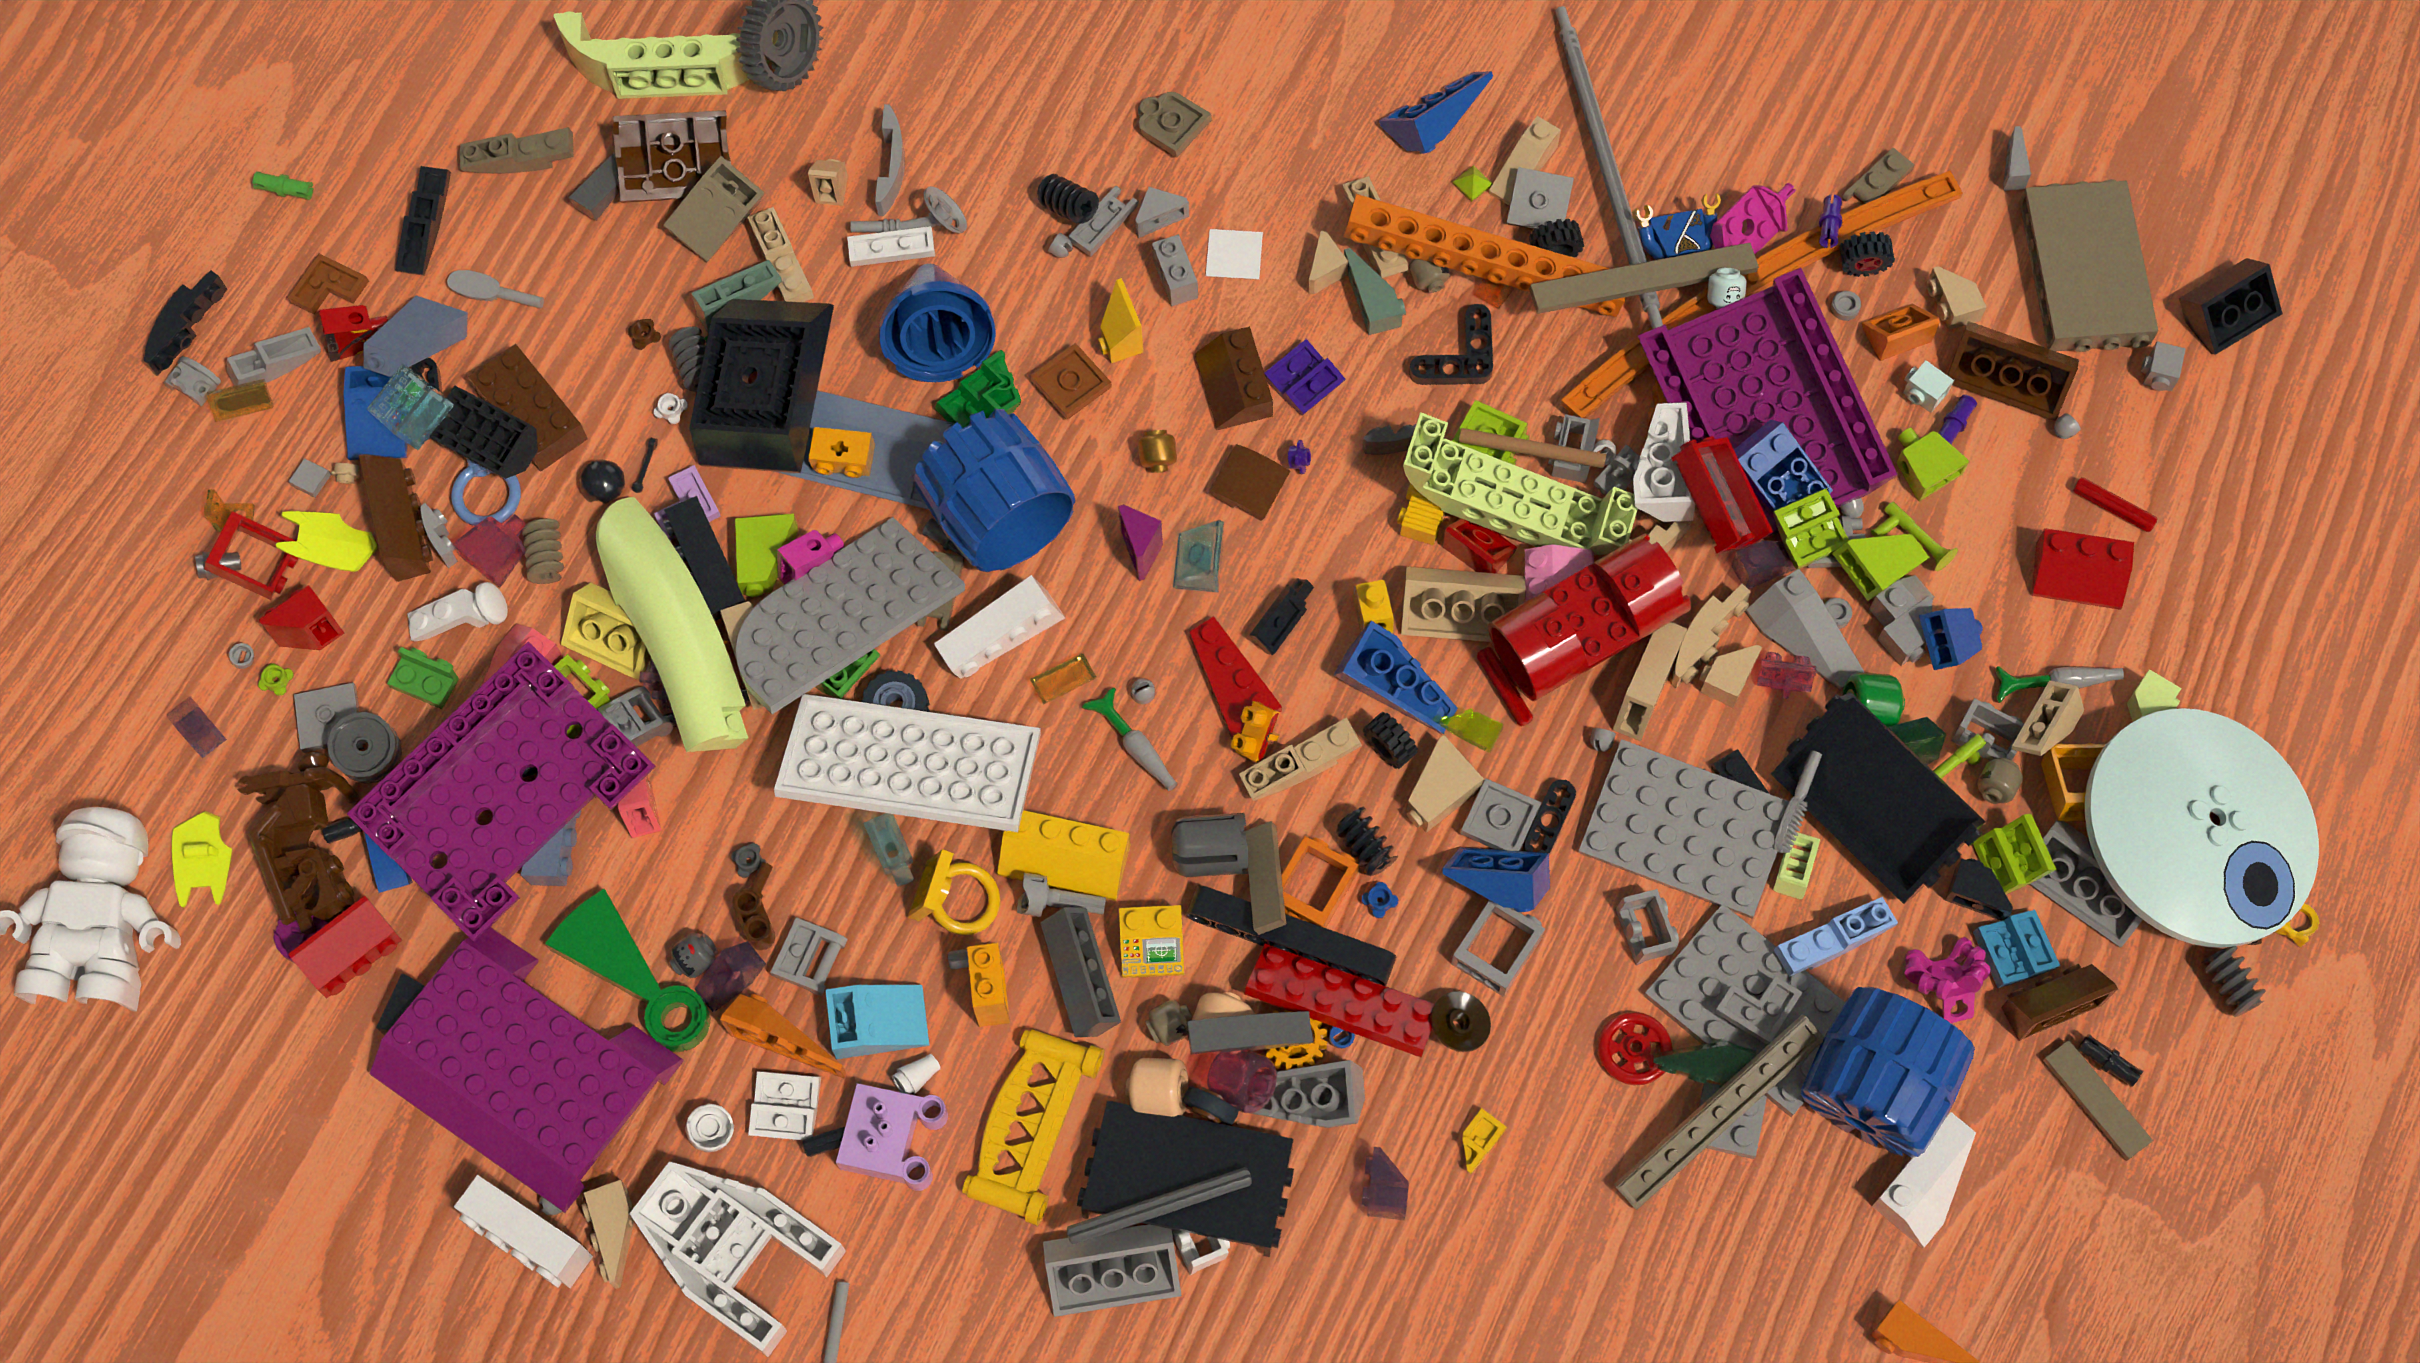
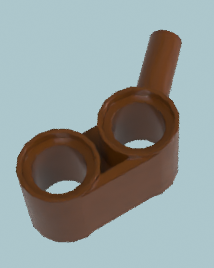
M765 862L761 863L751 887L736 892L732 901L746 939L752 948L761 951L771 947L775 941V932L761 901L763 897L761 892L773 866ZM747 901L756 902L753 909L749 911L741 910L743 904ZM756 929H767L764 936L760 938L752 937Z

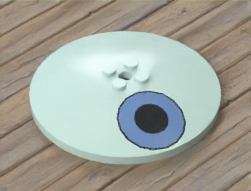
M2181 708L2154 712L2130 723L2113 736L2104 746L2091 769L2085 795V820L2095 859L2103 875L2121 900L2135 914L2159 931L2178 940L2205 947L2224 948L2245 945L2262 939L2283 927L2295 916L2308 898L2314 884L2319 859V838L2312 806L2300 780L2284 758L2267 741L2244 725L2228 717L2198 709ZM2210 812L2215 813L2219 817L2220 826L2215 825L2211 821Z

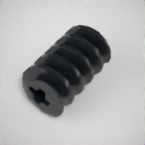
M1058 174L1047 175L1038 186L1037 196L1040 204L1044 208L1064 216L1068 220H1072L1074 223H1086L1097 212L1099 198L1095 192L1089 191L1087 188L1081 187L1071 180L1060 177Z
M1360 807L1346 815L1339 822L1336 834L1338 837L1344 838L1343 844L1346 847H1352L1350 853L1354 857H1359L1357 863L1361 867L1366 866L1364 873L1367 876H1374L1391 866L1398 856H1389L1394 846L1390 845L1383 848L1382 845L1387 837L1385 835L1378 838L1375 837L1380 827L1369 828L1368 825L1372 822L1373 818L1369 816L1362 819L1361 816L1366 811V808Z

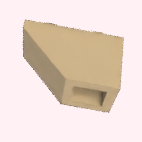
M1939 266L1934 267L1926 283L1927 290L1931 297L1934 296L1937 303L1938 316L1942 321H1945L1948 330L1967 325L1968 321L1973 323L1981 321L1987 307L1977 284Z

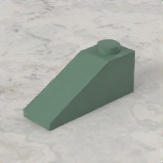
M1351 248L1344 249V256L1348 260V277L1368 335L1401 327L1402 316L1406 315L1402 298L1397 299L1394 288Z
M766 260L692 292L697 317L709 334L712 317L732 299L761 300L779 285L782 279L770 260Z

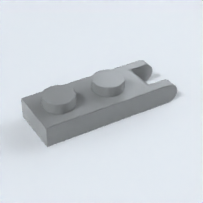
M1115 186L1102 199L1093 218L1086 223L1079 224L1068 236L1074 246L1090 257L1139 204V201L1135 198H1132L1127 205L1119 201L1117 197L1120 195L1121 189L1118 186Z

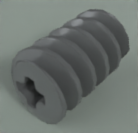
M686 327L673 334L669 339L668 345L676 361V366L680 370L679 373L685 388L689 391L697 392L706 341L701 336V329L698 327Z
M2237 946L2224 948L2201 962H2210L2204 970L2207 974L2217 973L2212 979L2214 985L2224 984L2220 988L2219 994L2221 996L2231 994L2226 1001V1005H2238L2232 1013L2234 1017H2238L2263 1003L2264 1001H2261L2260 998L2266 992L2265 989H2253L2259 981L2258 978H2246L2252 970L2251 967L2240 969L2239 965L2245 958L2243 956L2233 958L2232 955L2238 949Z

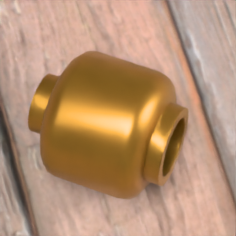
M1167 430L1144 432V437L1138 441L1140 464L1143 467L1151 468V473L1169 471L1168 466L1177 462L1175 437L1167 434Z

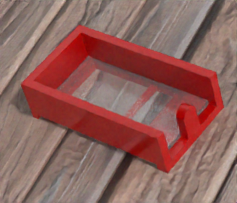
M1710 436L1699 443L1696 440H1691L1680 446L1681 451L1671 457L1672 461H1677L1676 465L1708 532L1712 534L1711 539L1715 540L1716 546H1714L1717 554L1753 545L1773 533L1728 437L1715 439L1714 436Z

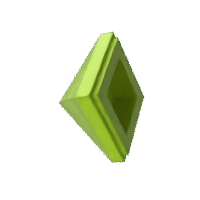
M1474 165L1453 181V184L1471 202L1493 184Z

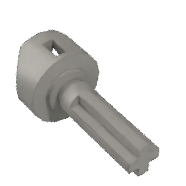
M1024 873L1023 888L1025 892L1018 898L1017 913L1041 917L1042 911L1047 905L1054 908H1086L1087 912L1104 914L1105 897L1049 889L1047 876Z

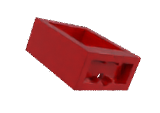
M232 511L205 561L204 570L271 600L275 592L281 594L288 578L284 577V574L288 567L292 569L295 567L299 559L298 557L285 553L269 586L232 570L221 563L238 530L273 547H276V543L296 540Z

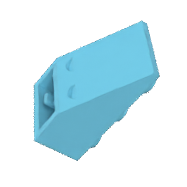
M853 985L826 989L831 1046L836 1059L930 1046L922 985Z

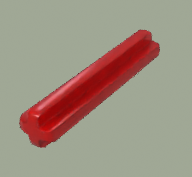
M2081 477L2074 487L2073 491L2076 494L2146 532H2150L2157 523L2158 518L2084 477Z
M1486 647L1480 650L1477 658L1515 721L1520 727L1529 724L1533 719V715L1493 649Z

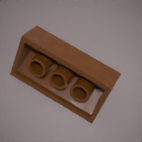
M1968 321L1947 375L1954 380L1952 385L2056 421L2078 370L2079 359Z
M369 454L358 455L382 561L396 582L431 573L429 562L433 561V556L429 545L424 544L423 536H426L427 533L422 518L419 519L417 511L421 510V503L417 493L413 494L412 485H416L412 469L406 468L399 458Z

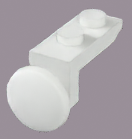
M490 582L480 583L475 593L461 589L407 613L410 637L414 642L426 640L465 622L478 628L488 625L489 622L497 625L506 619L508 608L506 600L498 587Z

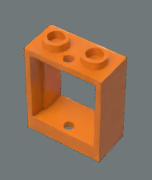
M1304 836L1281 875L1285 914L1326 928L1356 878L1359 864L1355 863L1356 860L1345 852L1338 854L1329 849V845L1323 840L1316 837L1310 839ZM1307 852L1345 872L1322 912L1284 892Z

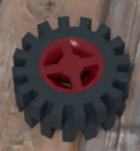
M1870 231L1867 235L1865 232H1862L1858 237L1856 235L1851 236V240L1845 239L1844 243L1840 245L1843 271L1847 272L1850 276L1854 274L1855 277H1859L1861 274H1864V277L1869 276V273L1876 275L1879 274L1880 270L1884 272L1887 270V267L1891 268L1895 262L1892 240L1888 234L1884 235L1883 232H1879L1877 235L1875 231Z

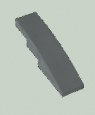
M1309 1011L1192 1020L1186 1023L1191 1055L1221 1051V1053L1248 1049L1255 1051L1313 1043Z

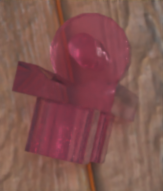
M1767 652L1765 659H1762L1757 686L1780 689L1782 699H1788L1790 691L1811 692L1813 680L1816 676V666L1811 665L1810 658L1806 656L1794 657L1793 662L1790 663L1782 662V656L1779 653Z

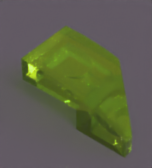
M1472 708L1465 710L1462 714L1450 718L1447 716L1442 717L1440 720V725L1443 728L1488 753L1493 749L1503 730V723L1478 712H1473Z

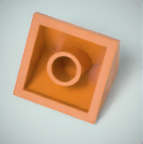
M1910 304L1861 322L1876 355L1882 361L1932 342L1940 320L1939 317L1915 304Z

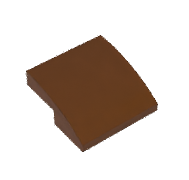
M1236 444L1208 493L1232 508L1235 506L1240 507L1261 521L1266 517L1290 470L1258 452Z

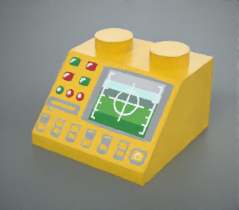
M1181 905L1119 908L1122 977L1184 975Z

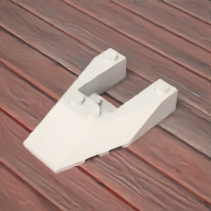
M670 1161L629 1213L685 1296L766 1357H769L787 1330L780 1322L733 1288L768 1241L772 1238L826 1278L846 1252L841 1243L765 1189L741 1184L728 1178L717 1177L707 1172Z

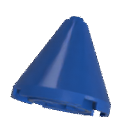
M935 264L921 265L888 304L879 324L880 345L885 358H889L895 364L896 370L901 374L924 382L955 380L963 377L962 372L973 365L978 368L989 356L996 337L994 317L987 302L974 290Z

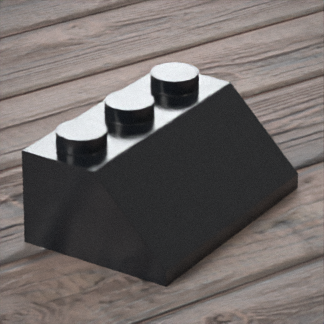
M2249 258L2242 260L2179 298L2186 324L2210 353L2214 355L2283 314L2270 264Z

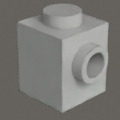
M2157 341L2149 356L2146 355L2142 363L2141 372L2145 373L2143 384L2151 386L2155 390L2172 392L2180 378L2186 349Z

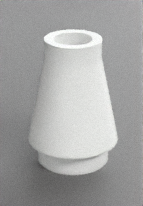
M929 1054L922 1059L897 1068V1073L892 1076V1079L901 1093L915 1095L941 1068L936 1058Z

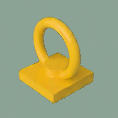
M942 849L926 861L908 918L919 922L932 913L937 922L952 933L959 935L977 934L988 928L998 914L1000 907L998 886L993 877L978 865L964 862L950 865L954 853ZM970 875L975 877L983 884L987 891V909L974 922H958L952 919L942 906L951 887V878L954 876Z

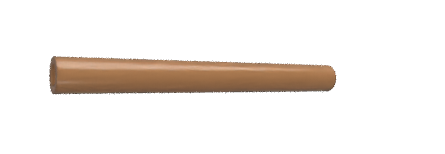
M1461 428L1459 437L1460 443L1604 468L1607 455Z

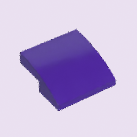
M1307 338L1265 372L1269 385L1302 416L1346 380L1328 357L1325 360Z

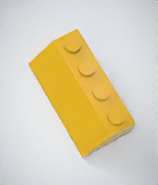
M1023 810L1018 832L1004 830L998 876L1023 881L1024 873L1047 876V885L1049 887L1117 901L1131 846L1130 834Z

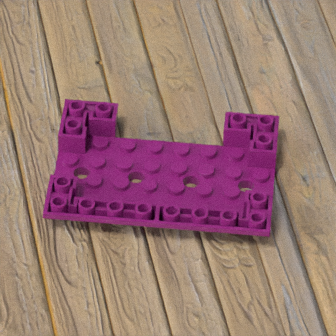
M528 641L360 800L347 815L475 942L520 899L506 882L595 796L612 810L656 766L622 732L591 705ZM575 724L581 725L583 727L582 735L577 739L568 738L567 731L569 727ZM527 768H537L538 776L534 781H523L522 775ZM484 810L492 811V821L487 825H479L477 821L478 815ZM440 853L446 854L448 857L447 864L441 869L433 868V858Z

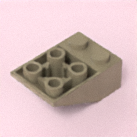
M720 156L663 226L705 262H708L760 204L765 193Z

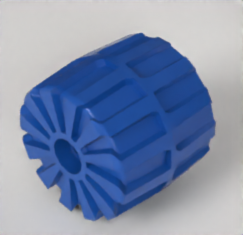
M994 409L988 418L985 417L984 411L970 415L969 425L964 428L958 422L943 432L946 441L944 443L933 441L922 455L924 460L919 461L916 465L914 479L917 491L946 536L969 563L976 566L979 571H1002L1028 560L1060 534V531L1069 522L1074 512L1073 505L1076 501L1074 493L1053 459L1014 413L1008 415L1004 409Z
M1857 987L1851 992L1824 1036V1042L1820 1044L1801 1088V1095L1814 1111L1822 1117L1830 1118L1835 1126L1847 1133L1853 1129L1861 1131L1862 1141L1877 1147L1879 1142L1890 1153L1903 1156V1153L1912 1158L1919 1157L1925 1153L1949 1114L1973 1059L1975 1047L1960 1029L1930 1009L1908 998L1879 988Z

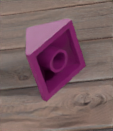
M1123 504L1118 506L1120 531L1138 580L1141 581L1146 578L1163 546L1161 520Z

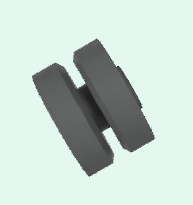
M369 712L351 713L341 718L331 729L327 741L328 755L334 766L351 780L361 783H374L383 780L399 764L402 755L401 740L396 731L380 716ZM365 743H368V744H369L367 750H365V751H360V750L364 749L363 745H364Z

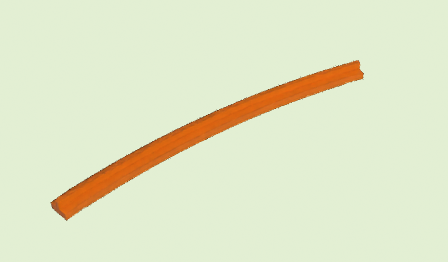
M1951 170L1894 191L1842 214V226L1838 230V244L1833 248H1830L1831 239H1828V248L1820 244L1821 227L1819 225L1757 258L1759 266L1757 272L1743 275L1747 281L1745 298L1772 286L1774 278L1800 267L1804 268L1840 250L1841 243H1844L1845 239L1851 240L1853 235L1858 237L1862 232H1865L1867 235L1870 231H1875L1876 233L1906 219L1960 199L1963 192ZM1708 288L1662 319L1663 325H1666L1667 330L1716 310V306H1713L1707 300ZM1638 337L1603 363L1561 399L1560 405L1568 411V415L1586 419L1625 385L1651 366Z

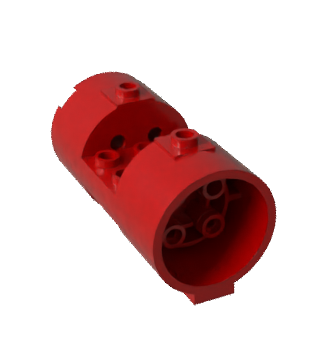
M1644 533L1488 624L1489 635L1502 666L1515 687L1518 686L1528 699L1536 701L1690 611V598L1687 595L1684 597L1682 595L1681 585L1684 584L1680 573L1658 542L1654 544L1649 542L1650 537L1648 534Z

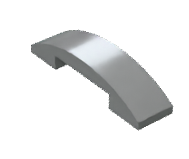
M884 104L882 121L885 143H892L889 177H877L875 203L878 216H885L895 202L905 171V150L898 119L890 104Z

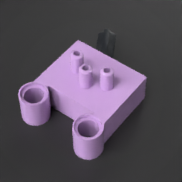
M857 1083L846 1126L804 1139L803 1148L807 1157L840 1148L836 1160L840 1170L904 1183L912 1190L921 1191L931 1184L933 1174L928 1162L924 1158L912 1156L907 1159L917 1119L920 1118L926 1128L937 1130L946 1124L948 1112L943 1100L936 1095L919 1097ZM929 1107H939L941 1112L936 1118L929 1119L925 1117V1112ZM922 1167L925 1169V1174L921 1179L912 1180L909 1178V1173L913 1168Z

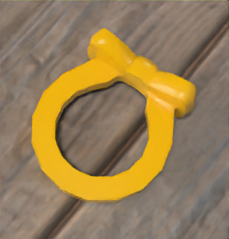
M2305 903L2299 911L2305 913L2310 919L2311 925L2309 929L2297 932L2290 927V922H2287L2283 927L2275 931L2277 934L2286 935L2288 938L2293 939L2294 943L2299 947L2308 942L2309 936L2319 926L2317 913Z

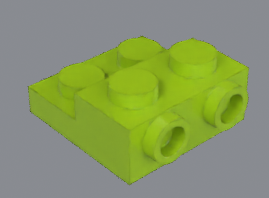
M1475 400L1452 441L1515 465L1517 459L1513 458L1516 454L1515 452L1460 443L1461 428L1529 440L1530 436L1526 435L1528 423Z

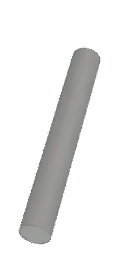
M837 1282L823 1363H837L849 1291V1283Z

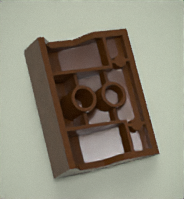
M726 110L613 116L611 127L620 202L685 198L720 156L731 164L727 143Z

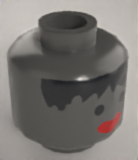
M692 932L672 946L671 954L673 958L670 960V964L678 975L684 974L689 978H696L715 965V955L718 954V950L708 935Z

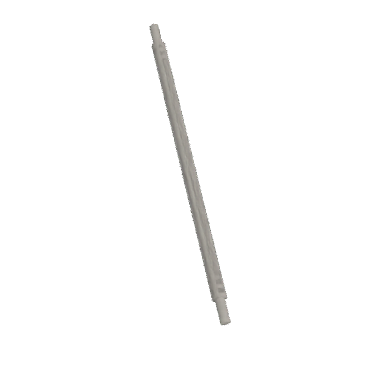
M1561 6L1555 10L1561 28L1559 35L1630 265L1647 262L1577 33L1575 28L1571 26L1566 7ZM1656 291L1639 294L1643 310L1648 313L1652 329L1662 326L1663 322L1659 313L1660 303Z

